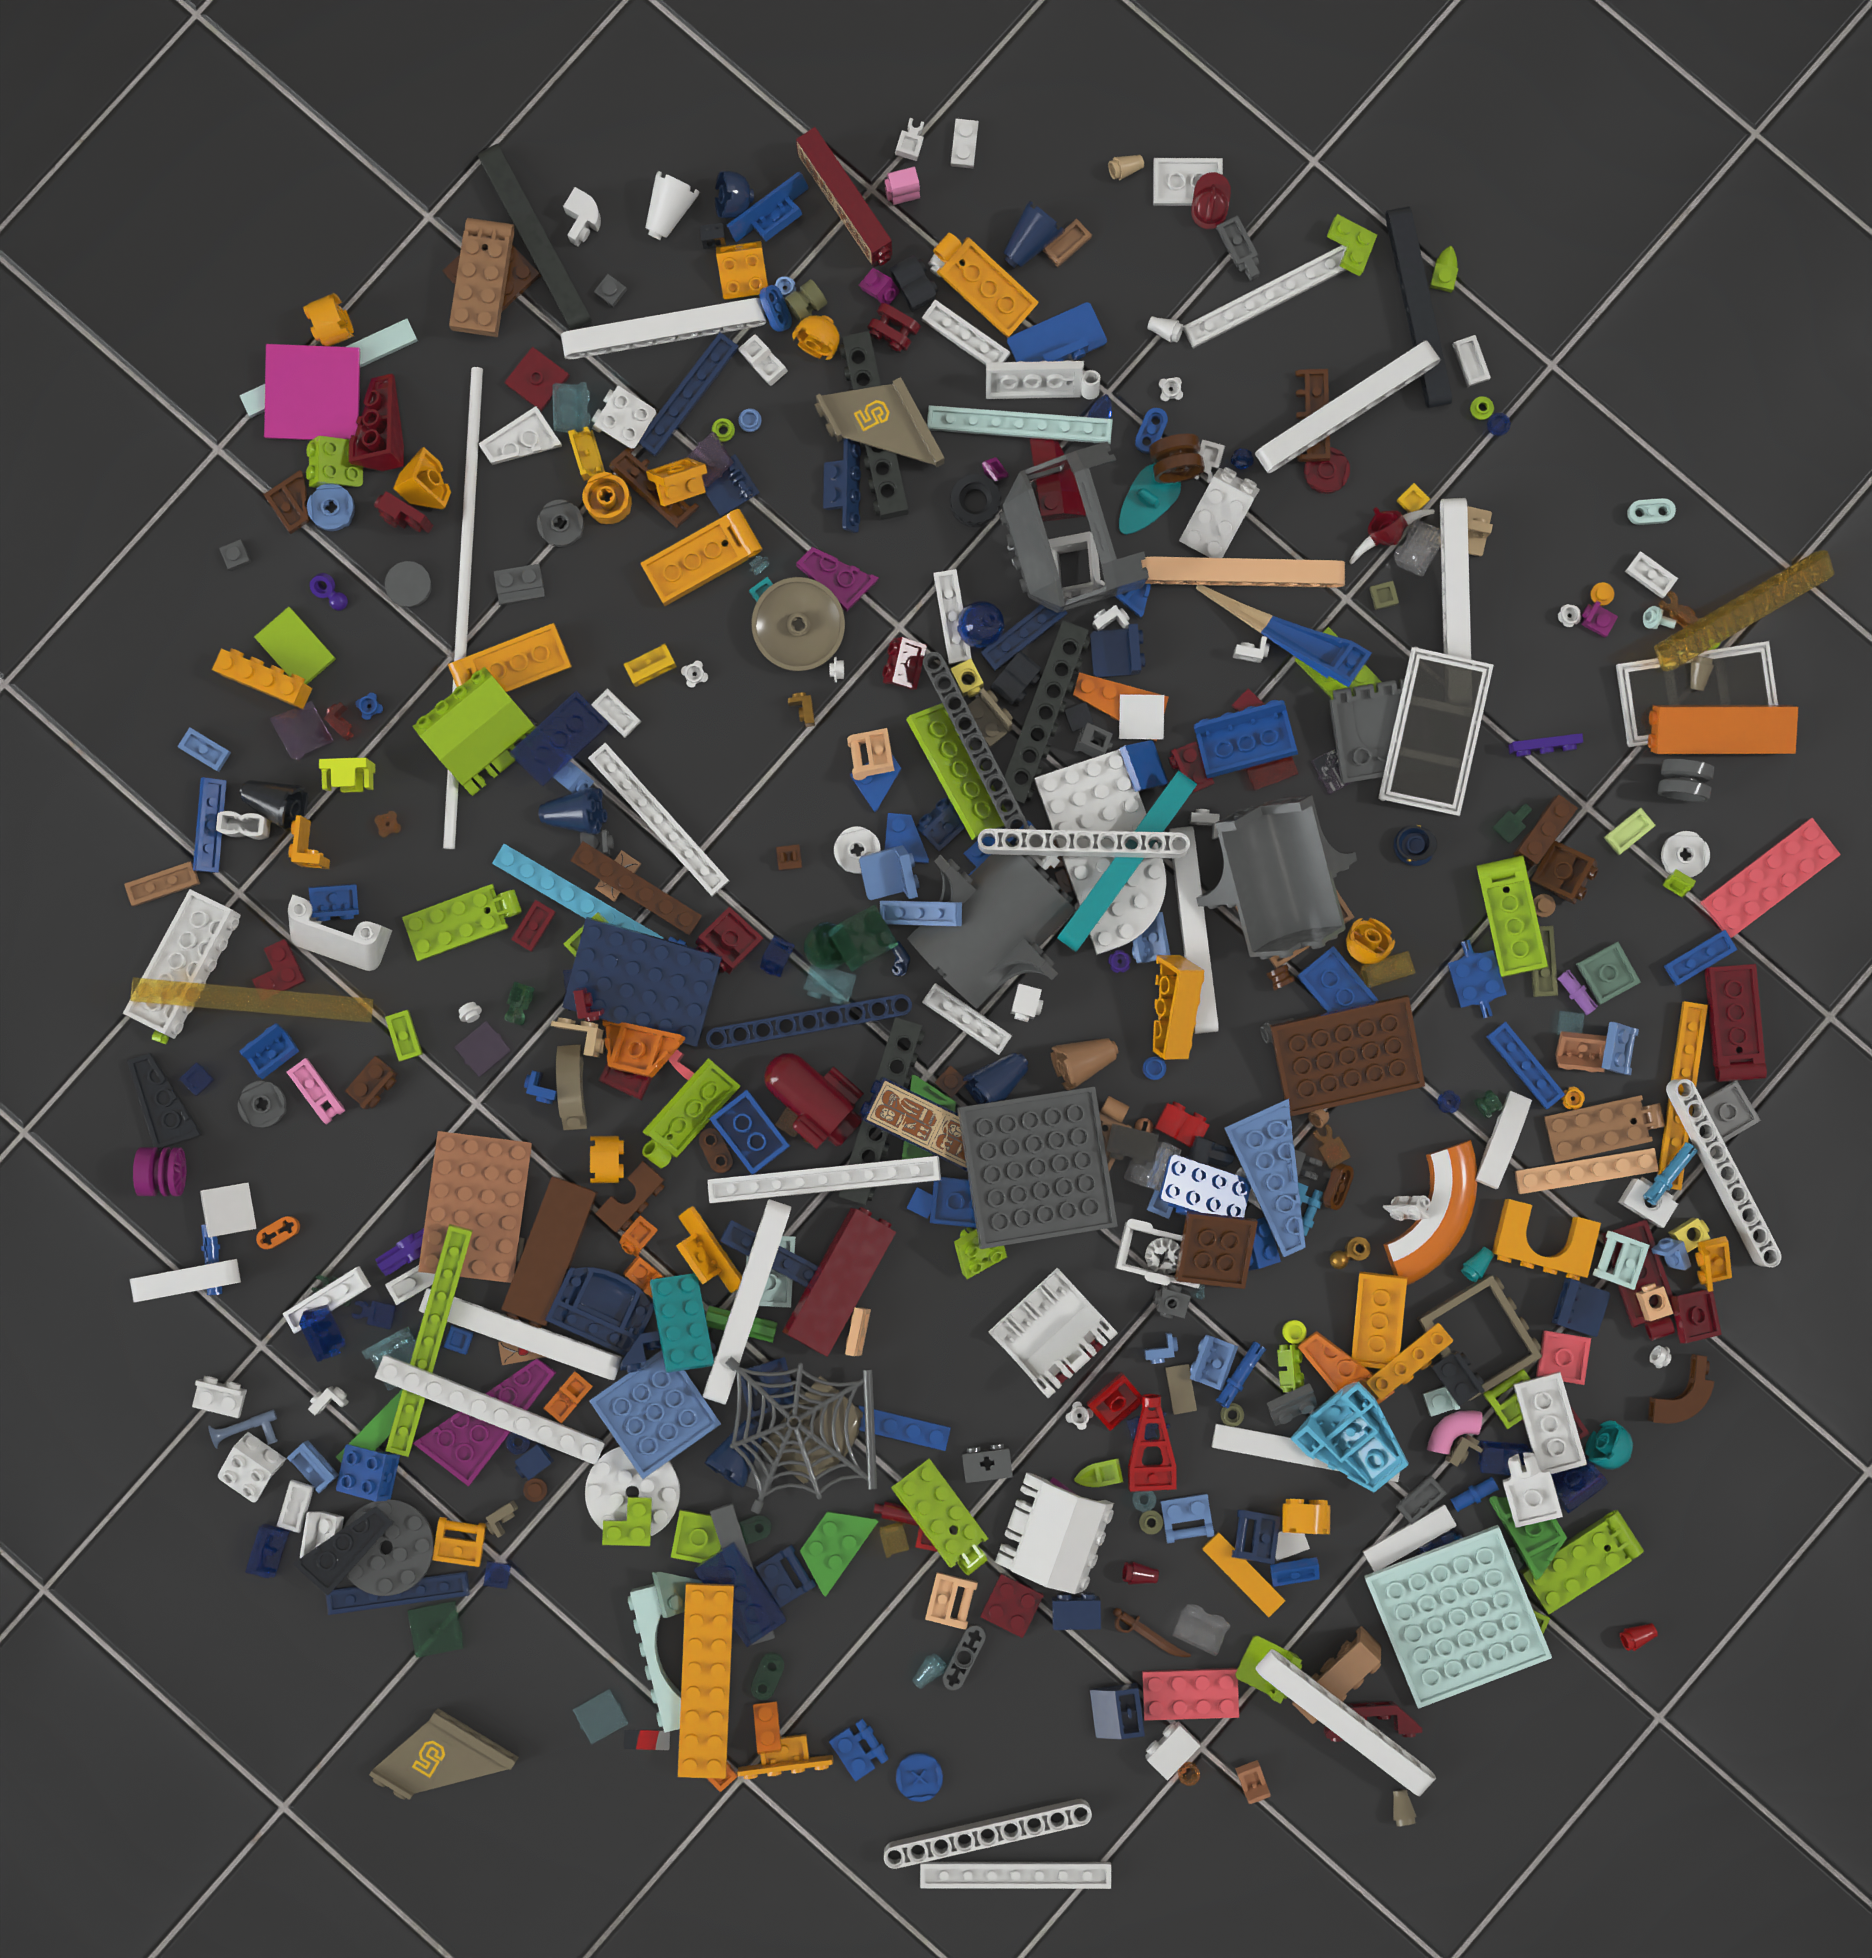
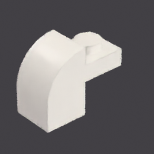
M574 187L563 207L567 215L576 219L567 236L570 243L578 247L581 241L585 242L588 238L589 228L598 232L601 217L593 198Z

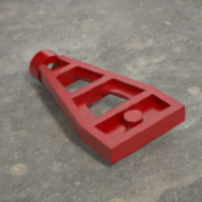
M1144 1394L1142 1395V1411L1128 1464V1490L1130 1492L1177 1489L1176 1463L1161 1408V1395ZM1148 1407H1151V1408L1155 1407V1409H1154V1410H1149ZM1148 1423L1158 1424L1159 1439L1145 1440V1428ZM1158 1446L1163 1458L1160 1465H1143L1142 1457L1145 1448Z

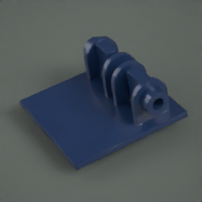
M736 454L731 457L729 455L721 459L722 463L702 475L705 493L720 517L760 493Z

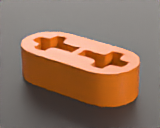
M285 1216L259 1231L256 1237L257 1244L263 1249L275 1248L294 1237L300 1230V1223L293 1216ZM285 1221L288 1223L293 1222L294 1226L291 1227V1233L290 1231L280 1232V1229L286 1226ZM265 1233L267 1235L277 1234V1236L271 1239V1245L263 1242Z

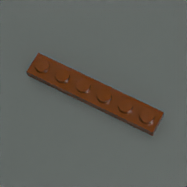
M582 841L570 860L689 936L702 915Z

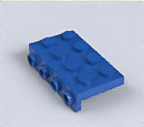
M1272 700L1262 706H1250L1240 712H1228L1221 717L1203 719L1194 724L1207 779L1298 754L1283 700Z

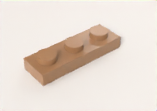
M190 861L125 883L124 885L131 906L135 907L199 885L200 882L196 871H193V862Z

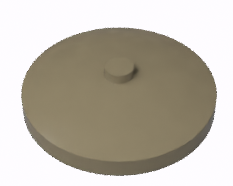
M793 577L778 581L760 596L753 611L752 633L756 645L770 662L783 669L806 671L821 666L836 653L844 636L845 620L838 599L825 585L809 578Z

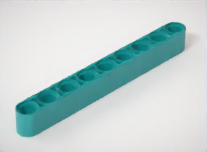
M1178 770L1134 832H1163L1195 789L1197 783ZM1131 839L1125 843L1126 848L1131 850L1138 846L1136 841ZM1157 840L1150 841L1148 843L1149 847L1152 848ZM1115 857L1057 939L1076 952L1144 858Z

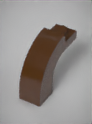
M1691 1354L1689 1381L1682 1393L1672 1398L1650 1397L1648 1421L1666 1424L1682 1422L1696 1415L1706 1405L1714 1387L1713 1380L1705 1379V1375H1708L1710 1368L1707 1356Z

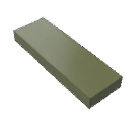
M1539 926L1549 968L1531 971L1533 997L1558 996L1553 926Z

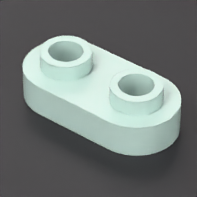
M1665 498L1638 500L1628 508L1627 516L1636 525L1666 523L1674 517L1676 508L1671 500ZM1660 508L1664 509L1665 515H1660L1658 510ZM1640 510L1642 512V517H1638L1635 514V511Z

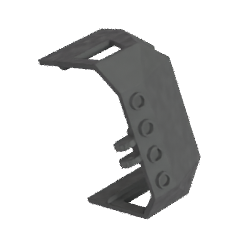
M1108 442L1083 448L1020 471L1002 506V512L999 513L1002 525H1007L1009 532L1006 535L1008 551L1015 552L1016 555L1013 557L1012 565L1015 566L1016 571L1020 570L1023 579L1019 581L1023 593L1027 592L1030 599L1056 613L1140 589L1149 578L1147 568H1142L1141 560L1146 559L1144 551L1120 559L1116 558L1090 473V468L1116 461L1114 454H1108L1111 451ZM1071 469L1076 479L1100 558L1105 587L1064 601L1058 570L1034 491L1029 481Z

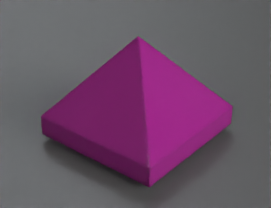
M997 457L982 463L984 474L989 479L994 480V482L1009 476Z

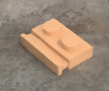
M863 1307L854 1308L851 1316L850 1332L846 1340V1355H862L871 1309Z

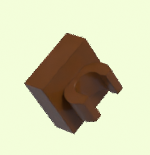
M799 844L776 847L779 871L802 868Z

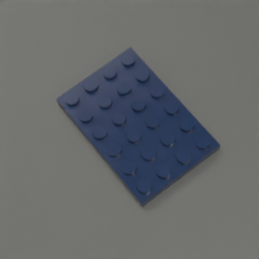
M587 917L562 1008L577 1012L573 991L577 988L586 987L587 993L590 992L592 995L593 1006H590V1010L604 1008L605 1013L599 1016L600 1019L617 1024L625 1022L680 1034L685 1037L683 1043L697 1047L723 956Z

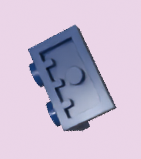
M347 1444L343 1454L336 1491L375 1502L391 1499L400 1455L391 1452H377Z

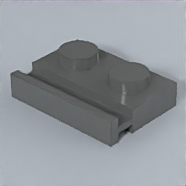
M540 564L494 571L500 606L546 598Z
M1310 1383L1267 1403L1275 1426L1286 1424L1294 1417L1310 1413L1315 1407H1318Z

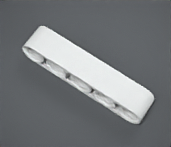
M237 1259L130 1279L133 1302L241 1282Z

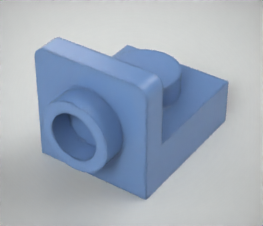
M1664 1238L1651 1249L1653 1254L1664 1256L1668 1267L1686 1270L1691 1266L1684 1241Z

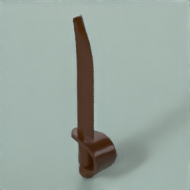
M1120 1608L1113 1610V1615L1116 1617L1114 1625L1118 1632L1129 1633L1134 1629L1169 1654L1178 1657H1191V1654L1177 1648L1139 1622L1140 1616H1136L1134 1619L1126 1612H1122ZM1119 1620L1128 1625L1129 1628L1127 1630L1120 1628Z

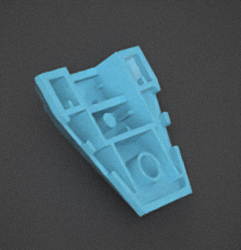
M1359 1381L1345 1385L1317 1408L1291 1437V1440L1307 1456L1312 1459L1317 1458L1328 1464L1327 1467L1330 1469H1337L1348 1475V1479L1372 1492L1377 1491L1409 1464L1376 1399Z

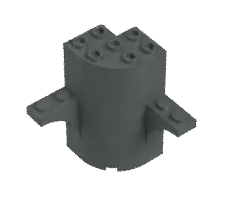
M1312 795L1264 802V805L1250 806L1236 811L1215 823L1224 858L1223 874L1215 889L1208 890L1196 898L1198 907L1208 906L1209 909H1214L1222 905H1227V907L1237 906L1250 957L1268 959L1273 956H1279V958H1287L1292 956L1295 950L1306 946L1318 949L1324 947L1327 941L1336 939L1338 934L1346 929L1333 878L1337 876L1338 872L1349 869V865L1357 861L1356 853H1340L1327 842L1319 824Z
M1006 840V844H1007L1009 847H1015V846L1018 845V844L1016 843V844L1013 846L1009 841ZM991 854L970 876L965 871L959 873L960 867L951 858L947 861L940 855L934 861L939 867L943 879V889L939 902H962V926L920 925L907 939L961 996L977 1009L999 986L1017 975L1031 972L1040 973L1051 980L1058 975L1052 967L1055 963L1046 954L1041 955L1044 951L1040 946L1076 909L1070 904L1073 899L1064 890L1059 892L1062 888L1052 878L1047 880L1049 875L1041 867L1036 869L1038 864L1029 855L1024 857V855Z

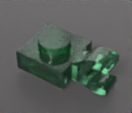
M1523 804L1515 814L1508 811L1492 829L1510 844L1526 827L1521 821L1532 809L1527 804Z
M514 981L507 1004H510V1008L505 1015L506 1021L513 1022L516 1016L514 1023L523 1025L525 1021L523 1009H528L535 988Z

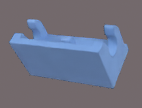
M308 1440L303 1442L287 1457L304 1477L315 1486L314 1488L318 1493H321L339 1476Z

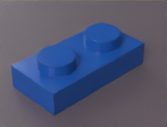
M1317 1557L1270 1565L1273 1587L1320 1579Z

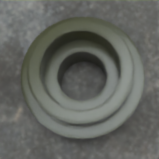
M1231 1403L1228 1409L1225 1407L1221 1409L1220 1417L1224 1424L1235 1427L1243 1421L1244 1411L1240 1405ZM1231 1410L1236 1412V1417L1233 1419L1228 1417V1412Z
M1148 1510L1141 1515L1139 1525L1145 1533L1156 1534L1163 1526V1519L1158 1512ZM1150 1518L1156 1521L1153 1527L1147 1525V1521Z

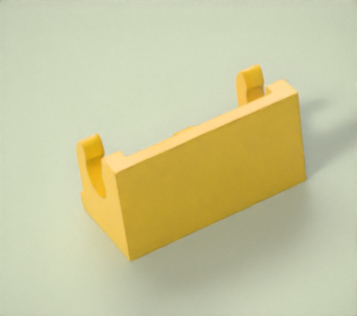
M584 427L581 432H576V430L568 431L583 480H589L592 476L605 472L593 430L590 431L589 427Z
M662 644L660 647L624 663L635 687L677 667L666 644Z

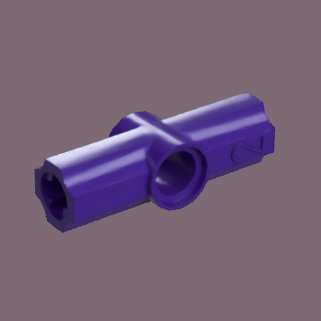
M424 1228L396 1243L397 1246L375 1259L385 1276L390 1275L406 1263L409 1264L420 1257Z

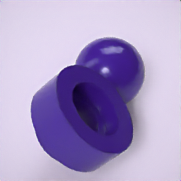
M319 573L310 581V590L315 596L319 598L328 597L329 604L334 610L341 611L346 608L348 599L345 594L334 591L335 582L330 575ZM321 581H324L327 584V587H324L321 584Z

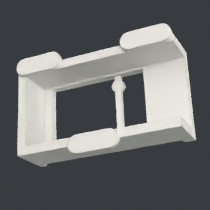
M1129 1219L1125 1222L1115 1268L1145 1275V1279L1150 1282L1162 1285L1174 1282L1199 1289L1200 1284L1177 1282L1175 1276L1155 1273L1152 1270L1127 1265L1126 1260L1133 1230L1181 1242L1182 1236L1153 1229L1151 1223ZM1168 1249L1165 1252L1164 1260L1168 1259Z

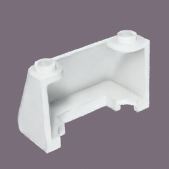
M292 895L288 906L291 941L296 946L363 970L372 971L378 968L392 930L365 921L357 925L353 936L321 925L322 921H316V918H311L313 909L310 901Z

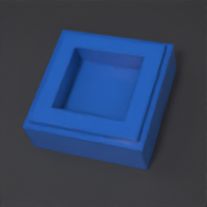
M917 1187L907 1209L928 1219L931 1213L932 1194Z
M452 1324L444 1348L466 1355L475 1332Z

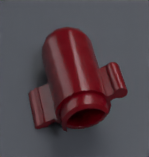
M782 1053L772 1059L767 1065L764 1074L766 1087L777 1099L798 1116L793 1122V1129L815 1149H818L827 1139L835 1146H841L861 1124V1117L853 1109L856 1107L855 1103L864 1093L835 1067H832L823 1077L802 1057L794 1053Z

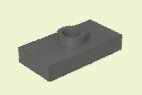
M1429 1475L1395 1506L1412 1525L1447 1493L1432 1475Z

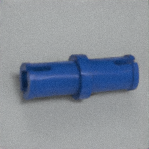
M1491 1476L1474 1487L1472 1485L1469 1486L1467 1491L1450 1500L1456 1511L1459 1512L1475 1502L1477 1504L1482 1502V1498L1496 1490L1498 1491L1499 1488Z

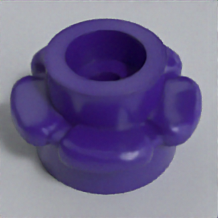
M1116 950L1108 958L1111 970L1116 973L1119 971L1126 972L1130 968V955L1124 953L1123 950ZM1119 959L1122 960L1121 964L1117 962Z

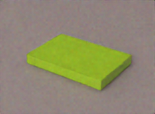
M290 607L286 608L254 636L289 677H291L292 673L305 679L304 683L306 685L336 660Z

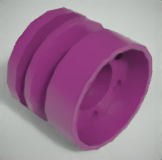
M139 1147L136 1151L133 1165V1182L136 1194L138 1196H156L160 1189L162 1196H169L170 1194L172 1196L182 1195L187 1173L184 1150L182 1148H173L171 1150V1148L164 1147L160 1154L157 1147Z

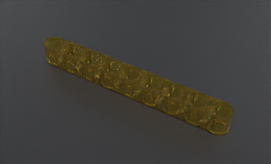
M1821 550L1810 554L1658 643L1654 650L1661 670L1670 671L1681 666L1831 578L1835 572L1828 551Z

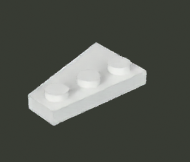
M535 406L480 442L479 446L490 463L494 465L562 447V444L537 406Z

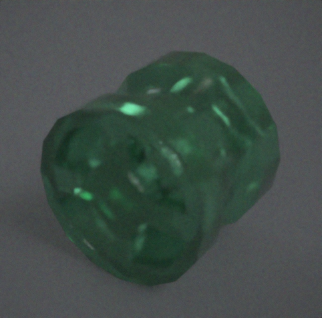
M1491 1090L1486 1091L1485 1096L1474 1100L1475 1105L1486 1119L1492 1117L1493 1112L1503 1109L1502 1103Z

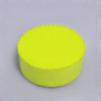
M1290 1320L1283 1326L1282 1334L1289 1343L1298 1344L1305 1339L1307 1330L1302 1322Z

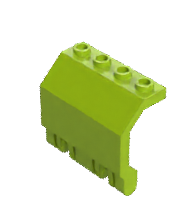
M485 667L476 671L467 682L455 688L450 696L438 702L433 710L427 715L420 717L417 723L413 725V728L422 740L472 796L480 791L472 778L482 788L487 785L485 780L478 775L479 772L485 768L493 778L498 775L490 766V763L501 773L516 761L507 750L508 748L518 758L522 756L519 748L514 745L520 738L527 747L531 748L534 745L525 734L528 733L535 743L544 737Z

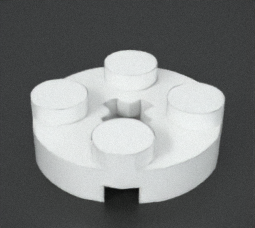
M857 826L848 828L840 834L834 845V855L838 864L845 871L861 874L859 864L861 856L857 857L856 854H851L854 845L858 844L859 847H864L861 856L879 852L881 848L876 835L866 828Z
M1682 831L1666 839L1662 847L1661 859L1666 872L1669 874L1677 869L1691 878L1706 868L1710 859V850L1707 843L1698 834L1691 831ZM1683 848L1687 849L1688 853H1691V857L1687 858V861L1680 857Z

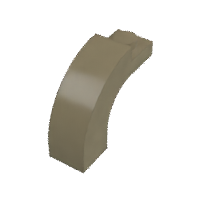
M581 1045L557 1046L556 1084L559 1115L562 1118L563 1130L587 1129L583 1096L584 1062Z

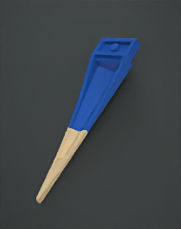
M1203 585L1196 586L1198 591L1326 678L1330 676L1348 688L1372 654V652L1351 640L1294 624L1247 606Z

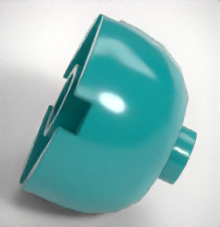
M1609 1420L1599 1425L1602 1428L1597 1434L1595 1431L1591 1433L1586 1443L1585 1453L1589 1456L1588 1460L1596 1466L1613 1470L1630 1460L1633 1441L1631 1435L1623 1426L1616 1421Z

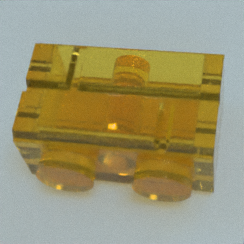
M1408 951L1387 957L1378 963L1360 966L1364 982L1368 988L1415 974Z

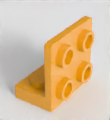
M761 241L716 247L724 299L759 295L761 289L768 286Z
M296 815V820H293L291 824V834L294 835L293 844H290L288 852L291 862L301 867L329 869L330 860L325 858L323 853L308 849L311 821L301 815Z

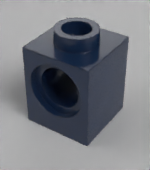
M538 1443L514 1461L517 1464L515 1469L522 1478L526 1477L529 1481L554 1462V1459L543 1444Z

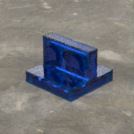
M1586 1456L1587 1465L1551 1474L1558 1500L1568 1514L1608 1484L1604 1475Z

